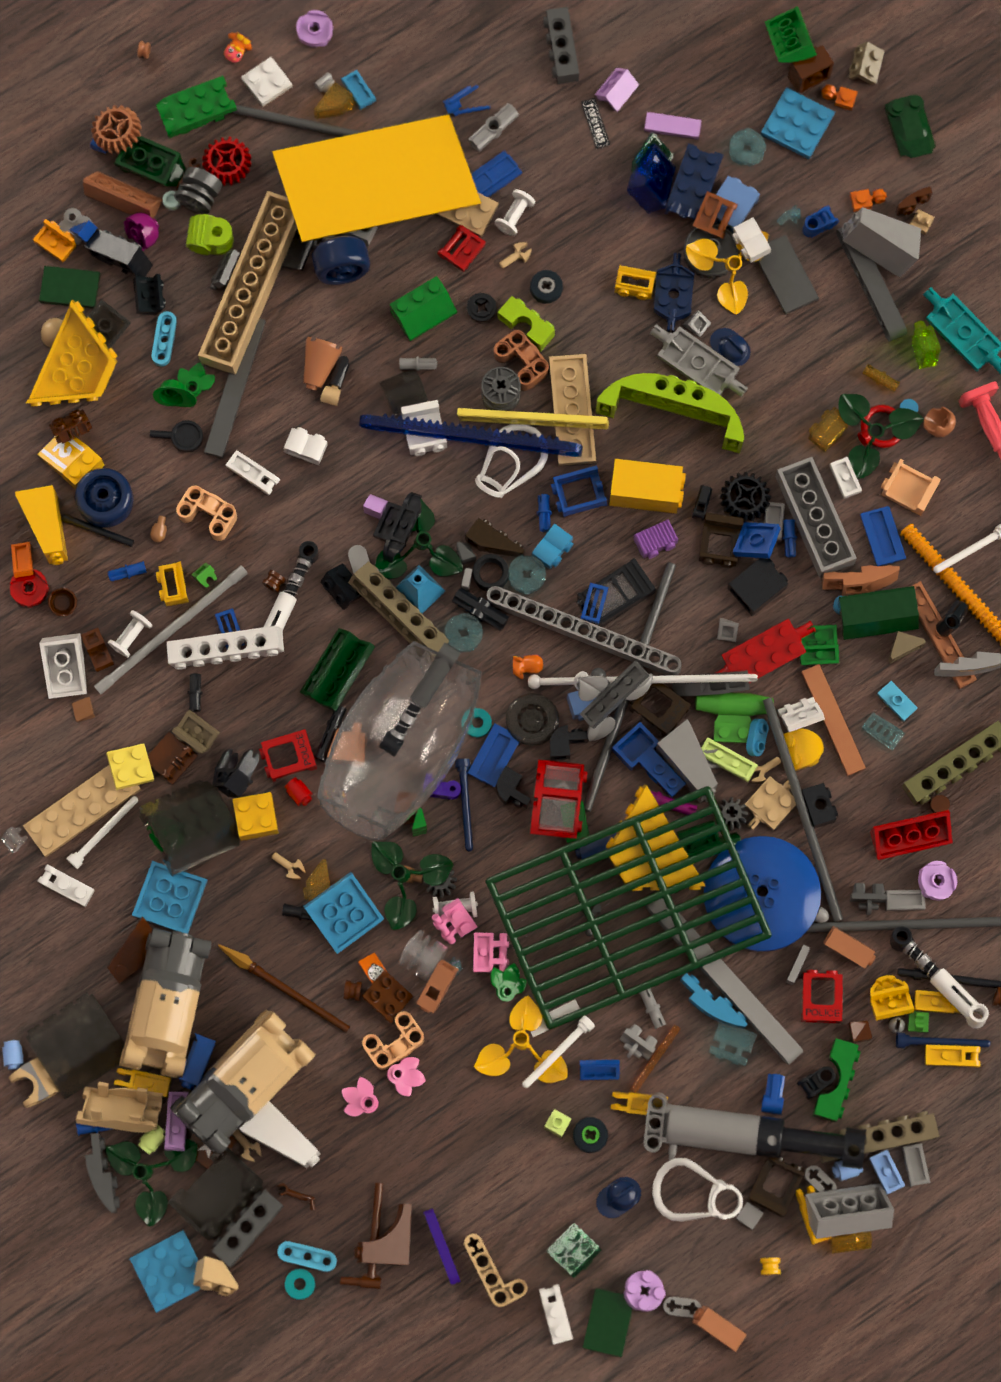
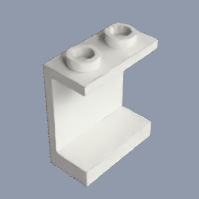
M438 400L401 407L410 455L421 456L429 451L441 452L444 448H447Z

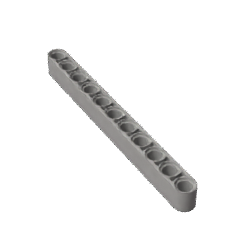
M493 586L487 591V599L496 609L631 662L637 661L641 666L664 675H679L681 672V660L672 654L501 587ZM499 594L501 597L498 600H492L491 596ZM514 600L518 602V605L510 607L508 605L509 602ZM530 607L536 609L533 614L526 613V610ZM547 614H551L554 617L551 621L543 619ZM564 621H569L571 626L563 628L561 624ZM586 628L589 632L586 635H581L579 630ZM599 635H604L607 639L604 642H599L596 638ZM622 642L624 647L617 649L614 647V644ZM640 649L642 654L635 656L632 654V651ZM652 656L660 658L657 663H652L649 659ZM670 663H675L678 667L675 670H670L667 666Z
M663 898L645 905L651 915L667 909ZM678 913L682 924L685 923V922H687V921L682 917V915H681L680 913ZM671 916L657 921L665 930L675 927ZM693 928L686 931L690 942L701 937ZM679 935L672 936L676 943L681 946L682 942ZM707 943L693 949L697 960L715 953ZM721 959L700 967L704 974L733 1006L747 1018L752 1027L786 1064L790 1065L803 1053L799 1044Z

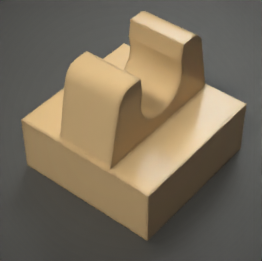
M918 209L910 225L921 228V233L926 235L934 217Z

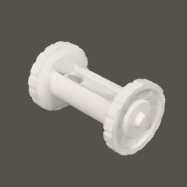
M518 189L512 193L515 200L503 219L497 218L495 221L498 229L511 236L517 234L518 231L515 228V224L526 206L533 207L535 204V200L529 194Z
M134 610L130 612L133 619L116 641H108V644L116 652L127 658L130 656L127 649L144 627L149 629L152 627V624L144 616Z
M472 891L469 895L470 898L459 900L468 912H472L473 917H477L476 906L478 904L475 902L474 891ZM437 896L433 897V912L439 916L443 915L442 907L454 900L438 902Z

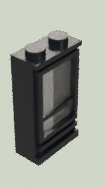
M635 558L595 583L609 587L598 626L603 627L655 594L656 588ZM589 588L577 594L576 603L581 611H583ZM595 588L592 589L591 597L586 611L588 616L590 615L592 603L594 600L596 592ZM600 590L593 618H597L603 590Z

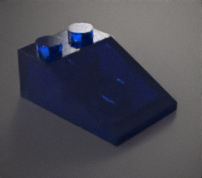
M655 143L650 146L630 176L627 187L628 193L648 214L666 207L676 168Z

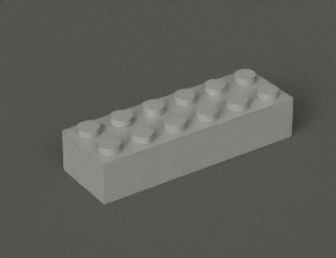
M813 457L778 469L775 475L819 578L823 577L824 573L836 572L854 565L857 559Z

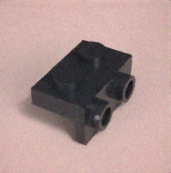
M156 274L154 277L135 276L133 283L137 314L158 315L165 308V298L162 293L164 283L161 280V274Z
M342 563L327 571L320 582L324 589L334 598L335 602L345 610L351 602L362 596L348 583L353 575Z

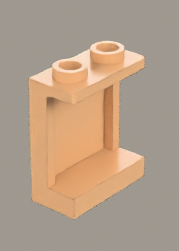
M900 459L898 463L894 462L889 471L892 473L889 479L885 478L881 485L883 489L881 495L922 516L941 479L936 476L932 479L903 464L904 460Z

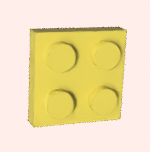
M144 743L106 753L116 790L154 781Z

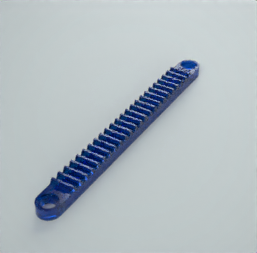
M385 413L383 416L360 415L359 420L360 427L370 430L496 447L502 446L562 456L581 457L583 445L560 441L557 436L552 440L550 435L545 439L543 434L538 438L535 433L530 437L528 432L524 436L520 431L515 435L513 430L509 434L505 429L500 433L498 428L493 432L491 427L486 431L483 426L478 430L476 425L472 429L468 424L463 428L461 423L457 427L453 422L448 426L446 421L441 425L438 420L432 423V420L429 419L426 423L424 418L419 422L414 417L411 421L409 416L404 420L401 415L396 419L394 414L389 418Z

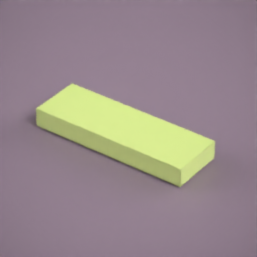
M708 737L701 747L708 761L746 782H749L758 767L756 763ZM718 749V750H717L716 752H714V753H708V754H707V753L704 752V750H707V751H708V750Z

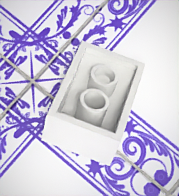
M80 633L42 638L39 644L49 699L87 694L84 653Z

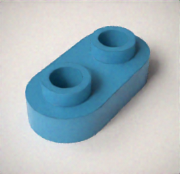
M753 719L750 724L746 750L750 756H761L765 750L769 730L765 719Z

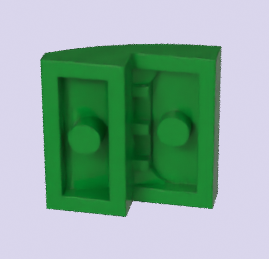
M837 625L811 626L815 627L816 632L801 639L806 653L800 656L801 665L839 663Z

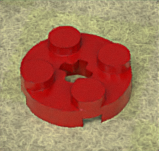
M33 569L34 575L18 578L13 576L10 582L12 598L16 603L27 608H32L42 603L49 592L45 576ZM26 584H28V585L33 584V585H34V586L32 587L33 590H32L31 592H30V591L25 592V590H26L25 585H26Z

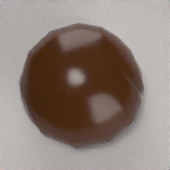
M59 588L54 590L49 596L48 606L55 615L59 617L68 616L76 609L77 598L70 589Z

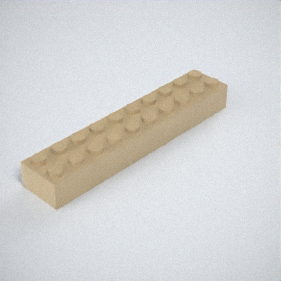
M267 191L198 354L202 364L236 375L297 230L287 197Z

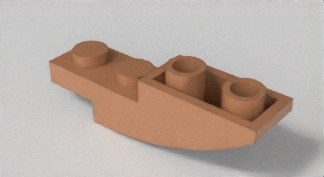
M868 565L861 566L860 573H824L822 590H841L842 596L873 592L897 581L900 567Z

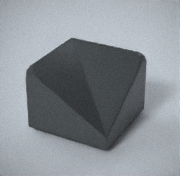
M458 542L456 544V549L463 565L476 561V556L473 554L469 543Z

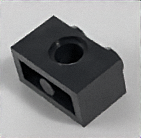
M821 783L802 789L814 829L834 823L838 813L835 805L832 806L830 802L832 796L829 787H825V784ZM818 801L823 802L825 809H817L815 803Z

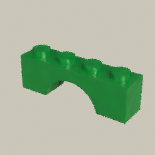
M838 1038L833 1041L829 1060L834 1063L838 1070V1085L834 1091L817 1097L812 1116L834 1123L842 1118L844 1108L841 1106L843 1099L847 1100L850 1089L847 1088L848 1081L853 1080L855 1070L852 1067L854 1062H858L860 1056L859 1045Z

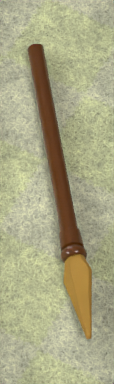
M218 945L239 968L246 969L248 972L261 977L345 1033L350 1029L349 1025L264 971L256 962H252L248 955L223 945Z

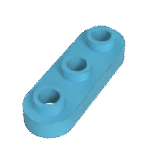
M169 311L161 313L158 317L152 349V360L155 365L160 367L168 365L171 360L177 326L175 315ZM166 321H171L169 325L164 324ZM163 338H167V339H168L167 342H162L161 340H162ZM159 356H165L163 360L158 359Z
M290 1241L281 1243L278 1248V1255L285 1262L325 1272L332 1271L337 1264L336 1256L330 1251ZM286 1248H291V1255H285ZM306 1253L311 1254V1259L308 1261L304 1259ZM325 1258H330L331 1263L329 1265L323 1264Z

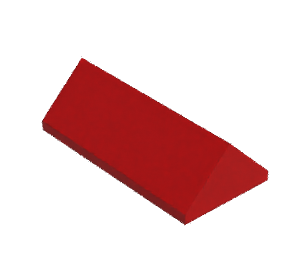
M949 810L874 826L870 831L877 860L953 843Z

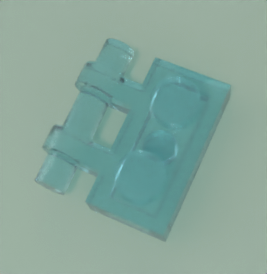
M719 1021L713 1040L720 1042L718 1048L711 1045L708 1053L716 1055L715 1057L719 1059L730 1060L732 1064L746 1066L748 1059L741 1056L742 1052L751 1053L757 1034ZM728 1045L736 1048V1053L725 1051V1046Z

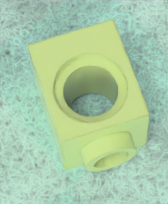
M554 1109L544 1129L562 1138L571 1122V1118Z

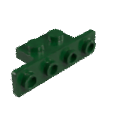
M712 820L678 831V839L681 840L715 825V822ZM737 832L730 834L734 845L741 841V837ZM715 833L683 848L687 855L691 857L725 841L723 836L719 837L718 833Z

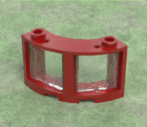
M538 759L534 798H538V801L533 802L530 834L577 839V832L581 833L582 821H579L582 784L587 782L588 772L584 771V764Z

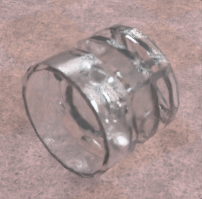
M420 929L404 947L398 964L403 967L409 960L410 962L406 969L410 971L417 965L418 968L415 975L427 982L437 964L444 959L449 948L439 941L429 946L431 941L430 935L421 941L425 932Z

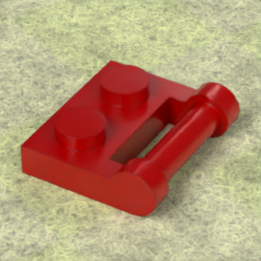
M460 224L456 228L455 234L443 248L439 249L437 254L464 272L486 245V242ZM462 236H465L464 241L451 255L449 253Z

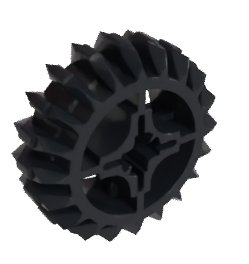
M739 472L736 478L730 476V481H725L724 483L726 487L721 488L722 494H720V499L723 500L721 506H726L724 512L731 511L729 516L733 517L736 515L739 518L742 517L744 518L743 522H747V518H750L753 522L755 516L761 518V513H766L765 507L770 506L768 501L771 500V495L768 494L770 488H765L766 482L760 483L761 476L755 479L754 473L749 477L747 472H744L743 477ZM743 485H750L752 487L746 488ZM735 488L738 497L732 502L730 493ZM759 492L761 502L756 506L753 497ZM745 506L748 508V510H743L738 507Z

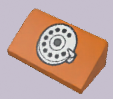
M375 953L358 961L371 984L374 983L383 970H386Z

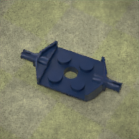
M673 253V263L657 270L653 312L667 320V332H670V326L671 332H675V322L691 315L694 273L680 264L681 253H678V258L677 253ZM671 291H676L679 294V296L675 299H672L669 297L668 293Z

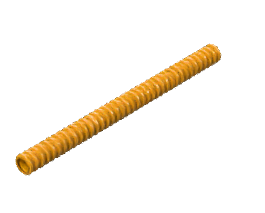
M909 524L901 531L900 536H904L905 541L908 540V544L912 545V549L917 550L916 553L920 554V558H924V562H927L933 571V568L945 561V559L941 558V554H937L938 551L933 549V545H929V541L926 542V538L921 536V532H917L918 529L914 528V524ZM948 567L936 573L937 576H940L939 579L944 580V584L948 585V589L951 588V592L956 593V597L960 598L959 601H963L968 605L969 611H972L971 614L975 615L977 620H980V624H984L983 627L988 629V633H992L991 636L995 637L996 642L999 641L1001 646V620H997L998 617L993 615V611L990 612V608L985 607L986 604L981 602V598H977L978 595L973 593V589H969V585H965L966 582L961 580V576H957L958 573L953 571V567Z

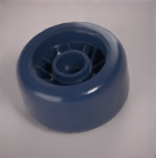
M339 236L320 243L312 253L316 277L319 281L328 285H342L354 282L365 276L370 269V259L366 244L358 237Z
M99 468L88 472L81 478L75 491V502L81 516L88 523L97 527L109 528L122 523L129 516L133 508L134 497L129 482L121 473L113 469ZM102 494H108L105 499L99 498Z

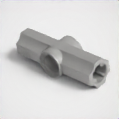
M507 103L494 116L489 117L486 123L468 139V142L476 151L480 152L493 139L500 137L502 131L519 116V113L512 105ZM494 125V126H497L498 128L495 129V130H493V129H490L489 127Z

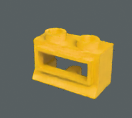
M619 265L614 293L624 297L629 295L636 296L640 300L651 299L656 272ZM622 276L632 277L634 280H649V286L647 288L621 283Z
M181 561L158 566L159 572H156L157 582L162 584V590H159L161 601H165L166 607L188 603ZM174 571L178 595L168 596L165 572Z

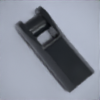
M700 486L692 518L698 517L704 521L713 490L711 487ZM697 506L704 507V511L697 510Z

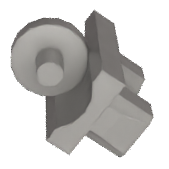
M636 1024L629 1029L626 1028L619 1040L625 1044L623 1048L629 1051L626 1057L630 1059L632 1055L637 1058L642 1056L649 1060L656 1049L657 1039L648 1036L644 1041L639 1037L642 1030Z

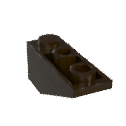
M478 518L465 535V541L479 551L519 558L524 556L525 550L522 544L508 539V535L505 532L494 529L493 525L486 519L481 520Z

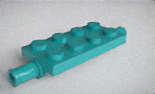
M930 287L929 291L927 290L923 294L934 306V310L926 317L927 322L976 372L985 364L990 363L1001 375V358L998 356V353L1001 351V342L954 294L947 299L941 298Z

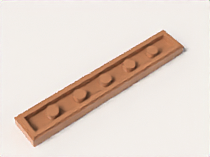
M921 581L912 585L915 587L919 620L943 662L954 663L958 657H964L951 634L944 637L937 632L936 624L942 618ZM975 675L952 677L959 690L977 680Z
M820 664L803 670L801 674L811 696L815 699V703H818L824 714L825 720L822 721L847 776L865 770L866 767Z

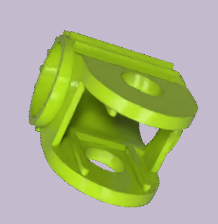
M199 214L190 218L186 248L201 255H223L231 250L234 238L231 225L227 220L208 214Z

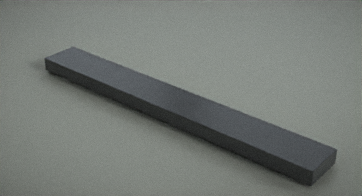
M259 318L236 375L232 373L228 375L204 453L223 459L266 324L264 319Z

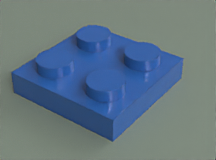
M744 522L733 550L734 556L770 559L781 530L779 524Z

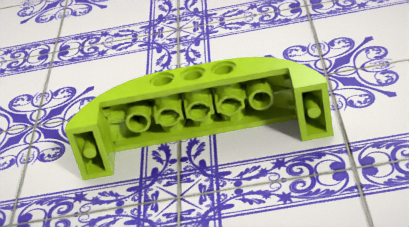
M655 373L633 374L612 383L597 399L596 414L614 418L619 398L726 427L727 431L722 449L739 454L741 452L744 433L740 419L733 407L718 393L704 386L697 385L692 380L683 381L674 375L665 376Z

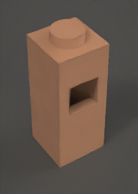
M832 926L823 941L826 946L863 968H866L867 965L871 966L876 957L874 955L875 951L835 926Z
M441 960L434 969L416 1004L420 1005L423 1011L434 1013L442 1002L459 969Z
M706 1306L698 1308L694 1313L693 1318L695 1319L692 1323L729 1349L737 1351L747 1334Z

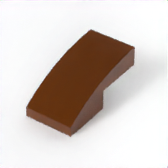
M98 627L81 634L96 672L114 665Z

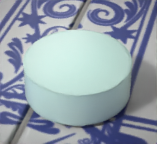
M168 191L163 196V204L168 210H176L181 206L174 198L176 191Z

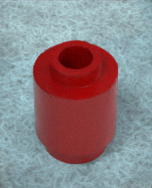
M295 777L285 785L286 793L298 806H306L312 800L311 796L313 793L301 779L298 780Z

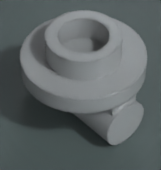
M327 72L314 85L320 92L324 91L327 93L334 87L333 83L335 81L332 79V75Z

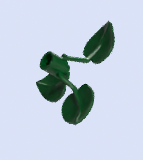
M841 394L838 409L842 420L850 426H856L861 420L869 426L868 434L871 437L867 447L857 445L849 452L848 459L858 479L864 478L877 468L880 454L878 450L870 449V446L875 441V438L883 436L884 430L892 427V433L895 437L908 439L916 433L924 418L913 410L898 408L889 415L891 424L884 427L879 423L871 424L863 418L870 412L869 401L859 394Z
M420 499L422 504L421 513L412 532L417 530L414 545L402 557L398 553L394 557L393 563L383 559V550L376 558L375 566L386 579L399 578L406 572L407 564L403 560L415 548L418 550L429 549L430 554L433 556L429 561L431 571L438 576L447 577L461 573L463 570L459 556L449 546L440 545L435 553L433 552L432 545L430 544L431 536L427 531L433 527L435 517L422 499Z
M372 842L371 855L374 866L382 874L391 873L392 877L398 881L397 884L403 898L398 896L392 897L385 905V916L391 929L399 930L406 927L413 921L417 912L416 903L411 899H406V893L402 884L410 879L411 874H423V880L428 885H441L447 880L453 868V862L449 858L439 854H430L420 861L422 871L409 870L400 865L403 860V850L398 844L394 842Z
M186 1139L185 1151H165V1156L169 1160L154 1165L137 1164L141 1158V1152L139 1147L132 1142H121L106 1147L108 1160L117 1173L124 1176L133 1174L134 1178L142 1180V1183L150 1190V1192L145 1191L139 1194L135 1202L138 1215L148 1227L157 1224L164 1217L168 1208V1199L165 1193L162 1191L154 1192L152 1186L147 1182L153 1175V1169L171 1163L172 1168L177 1172L190 1170L197 1157L198 1145L196 1142Z

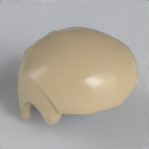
M50 318L41 328V340L50 348L63 322L60 318Z

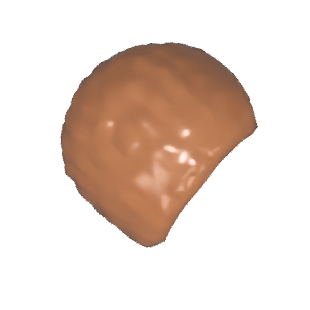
M941 407V409L932 408L923 421L924 429L937 438L949 435L956 425L954 414L945 407Z

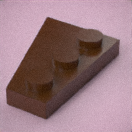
M143 916L107 966L119 984L144 965L147 950H145L148 934L152 933L153 929Z

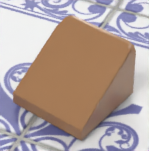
M90 697L72 703L76 722L95 718Z

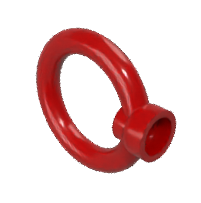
M876 405L871 407L869 414L863 418L869 422L874 414L879 412L890 414L895 409L888 405ZM861 421V431L857 433V436L862 445L866 446L871 437L868 434V425ZM895 436L885 441L875 438L872 445L879 448H889L896 445L901 439Z

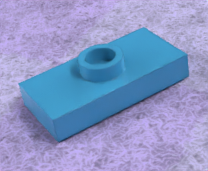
M357 70L341 78L342 83L360 110L376 101L375 96Z

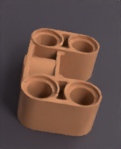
M514 330L495 344L494 358L496 361L505 363L516 356L526 366L518 372L521 390L528 391L547 377L548 362L522 331ZM518 338L522 340V342L516 344L513 342V340ZM500 349H504L507 351V353L501 355L498 353V351ZM541 366L545 370L538 372L535 368ZM523 377H527L530 379V381L524 383L521 381V379Z

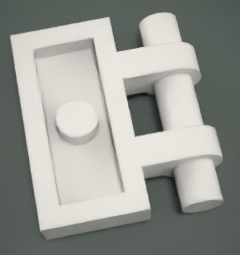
M814 697L800 699V702L792 705L786 704L783 708L777 710L788 732L825 720L824 714L818 703H815Z

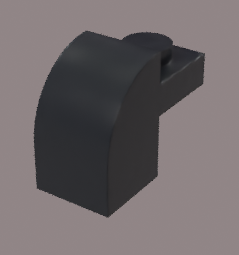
M568 725L561 726L555 730L550 739V760L570 759L569 744L588 743V731L573 729L571 730L572 732H568Z
M505 766L497 781L498 797L505 805L511 799L513 800L512 804L518 808L524 807L527 809L531 803V798L516 790L522 781V775Z

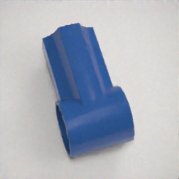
M768 1074L761 1112L782 1114L785 1076Z

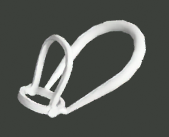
M510 424L502 427L492 438L482 471L475 478L476 485L487 494L502 498L504 494L534 477L543 469L548 459V445L545 437L530 425ZM525 431L532 434L538 440L541 447V457L531 470L509 486L520 470V461L512 450L502 446L497 447L500 439L507 433ZM498 450L509 453L516 462L514 474L503 487L497 481L485 476L492 456ZM481 481L493 485L498 491L486 487Z
M674 1158L666 1162L658 1170L653 1182L652 1195L655 1206L662 1216L671 1221H688L711 1216L730 1219L736 1216L743 1206V1198L737 1188L726 1184L721 1179L716 1180L698 1164L687 1158ZM686 1166L713 1183L708 1199V1213H673L665 1207L661 1199L660 1189L664 1175L671 1168ZM724 1189L733 1190L738 1197L736 1209L728 1215L719 1213L715 1206L717 1194Z

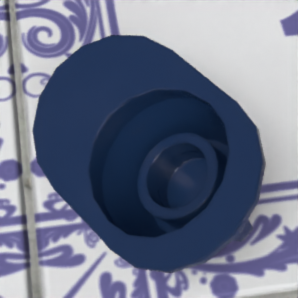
M720 328L711 335V348L736 366L745 364L750 358V346L743 337L732 329Z
M618 1178L600 1191L596 1199V1206L605 1217H619L639 1202L641 1188L632 1178Z

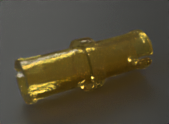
M867 364L862 373L876 381L877 385L881 384L893 392L896 391L900 384L897 380L886 375L887 372H881L870 364Z

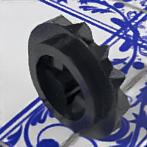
M477 293L468 300L467 312L472 319L479 322L488 321L491 317H494L496 302L489 294ZM486 303V305H485V310H486V311L481 310L480 312H478V306H477V305L482 306L483 304Z

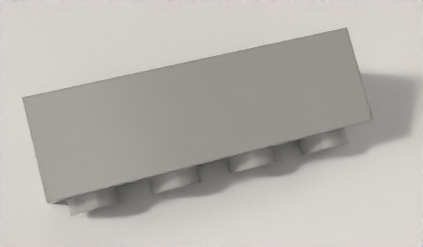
M881 1183L805 1194L809 1225L816 1239L892 1228L894 1208Z

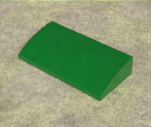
M798 6L765 21L779 62H797L817 55Z

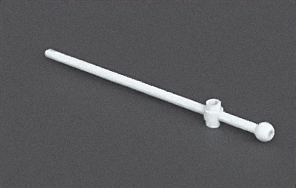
M581 671L575 677L540 678V676L533 674L528 677V686L531 689H538L541 685H575L576 689L579 690L578 678L586 677L588 674ZM758 675L653 676L652 683L755 682L758 680ZM618 676L606 677V679L612 683Z

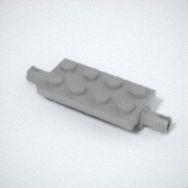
M657 324L651 330L650 335L663 342L664 345L657 357L689 380L696 382L697 385L709 388L719 395L728 388L740 397H743L748 387L735 379L740 368L680 326L674 333L670 334Z

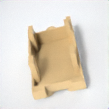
M98 1082V1088H84L83 1099H85L83 1110L78 1111L76 1124L140 1133L156 1130L158 1116L162 1107L163 1093L149 1092L145 1088H138L137 1090L129 1088L109 1089L108 1083Z

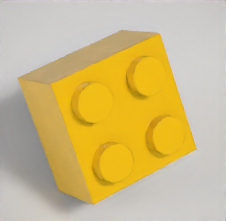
M271 792L233 799L238 834L241 841L279 834Z

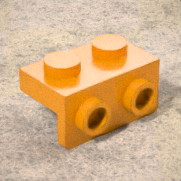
M45 219L43 221V228L34 237L33 242L63 263L76 248L75 237L68 231L63 232L54 221L49 222Z

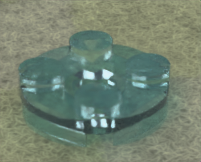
M751 128L735 133L729 143L730 157L739 165L753 166L758 164L763 159L766 150L764 138ZM745 144L750 145V146H751V151H749V150H745V151H744V150H743L744 145H745Z
M519 556L512 561L509 566L508 579L515 590L523 594H530L543 586L546 572L545 566L540 559L535 556ZM530 570L531 578H523V571L528 572Z
M462 613L449 619L445 627V635L451 647L459 652H471L481 643L483 629L475 616ZM466 628L469 635L461 637V634L458 633L459 630L463 631Z

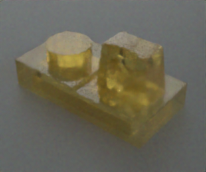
M871 1231L833 1236L831 1238L832 1254L872 1248Z

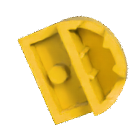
M801 728L784 733L795 771L812 767L819 762L824 752V745L818 734Z
M886 975L876 979L870 989V1004L876 1021L914 1013L909 987L905 981L902 982L893 975Z

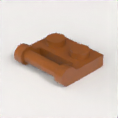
M707 191L693 227L717 238L724 239V232L738 204ZM724 205L727 208L716 230L712 227L721 206Z

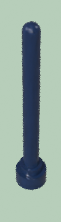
M457 759L454 762L455 769H457L460 776L465 849L472 851L473 840L467 779L470 759Z
M896 1033V1048L909 1047V1045L977 1046L988 1048L991 1045L989 1040L910 1037L906 1033Z

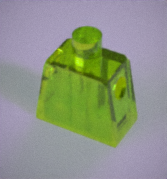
M918 321L914 323L915 329L912 337V345L918 368L923 369L937 366L941 348L934 328L931 325L926 326L924 321Z

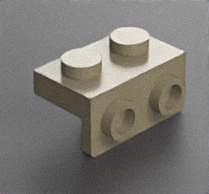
M869 42L858 45L854 50V59L850 66L849 79L859 78L870 85L876 84L884 50Z
M191 710L186 712L179 725L172 730L178 740L188 743L191 749L197 753L209 751L220 734L218 730Z

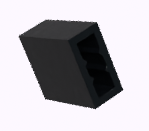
M759 558L728 584L727 589L748 613L753 616L787 589L788 579L782 572L779 573L775 569V564L771 559Z

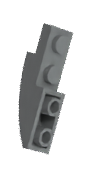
M748 670L693 675L748 674ZM749 682L672 683L673 692L679 696L714 695L750 690Z
M99 1133L91 1134L93 1154L85 1155L89 1177L103 1204L111 1213L115 1214L117 1213V1208H120L119 1196L115 1195V1188H118L117 1176H113L112 1172L105 1173V1169H108L107 1158H103V1150L106 1149L105 1138H101Z

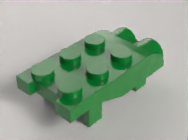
M224 76L169 95L156 104L168 138L188 133L214 119L216 122L223 120L225 114L237 110L234 100L228 98L224 88L227 87Z

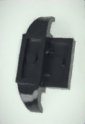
M414 492L409 493L402 506L391 502L387 503L373 534L375 538L386 541L383 548V559L385 561L393 563L394 557L406 547L409 536L421 513L422 504L420 499L422 495Z

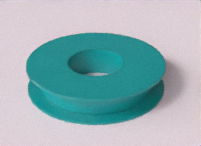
M475 708L468 711L464 716L463 727L470 736L476 738L483 737L491 730L492 719L487 711ZM475 718H480L483 721V725L480 728H475L472 725V721Z
M295 1269L287 1275L285 1289L292 1298L305 1299L314 1291L315 1280L309 1271ZM298 1278H302L306 1282V1286L302 1290H297L294 1287V1282Z

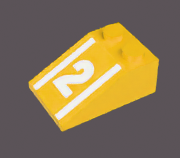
M67 431L71 439L70 441L58 444L54 437L38 453V456L76 489L79 481L85 474L102 468L104 463L102 458L75 436L72 439L69 431Z

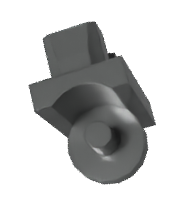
M855 883L853 893L850 895V902H866L859 903V909H866V915H871V909L878 910L879 908L878 904H872L871 902L885 903L887 900L883 884H872V893H865V884Z

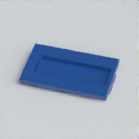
M504 150L474 171L471 176L477 192L490 197L520 176L522 171L518 168L512 157Z
M886 506L861 513L860 517L876 566L905 560L906 555L890 507Z
M494 723L467 774L495 788L500 774L510 761L522 737Z

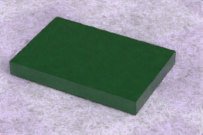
M44 266L39 302L70 306L71 300H74V302L78 301L83 308L95 309L100 272Z
M598 1288L595 1289L582 1348L622 1357L632 1308L626 1302L623 1294Z

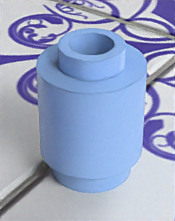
M20 1041L4 1042V1047H2L4 1067H8V1070L19 1069L20 1065L24 1064Z
M843 1159L834 1162L832 1167L834 1177L840 1181L859 1176V1173L863 1172V1167L862 1169L842 1167Z

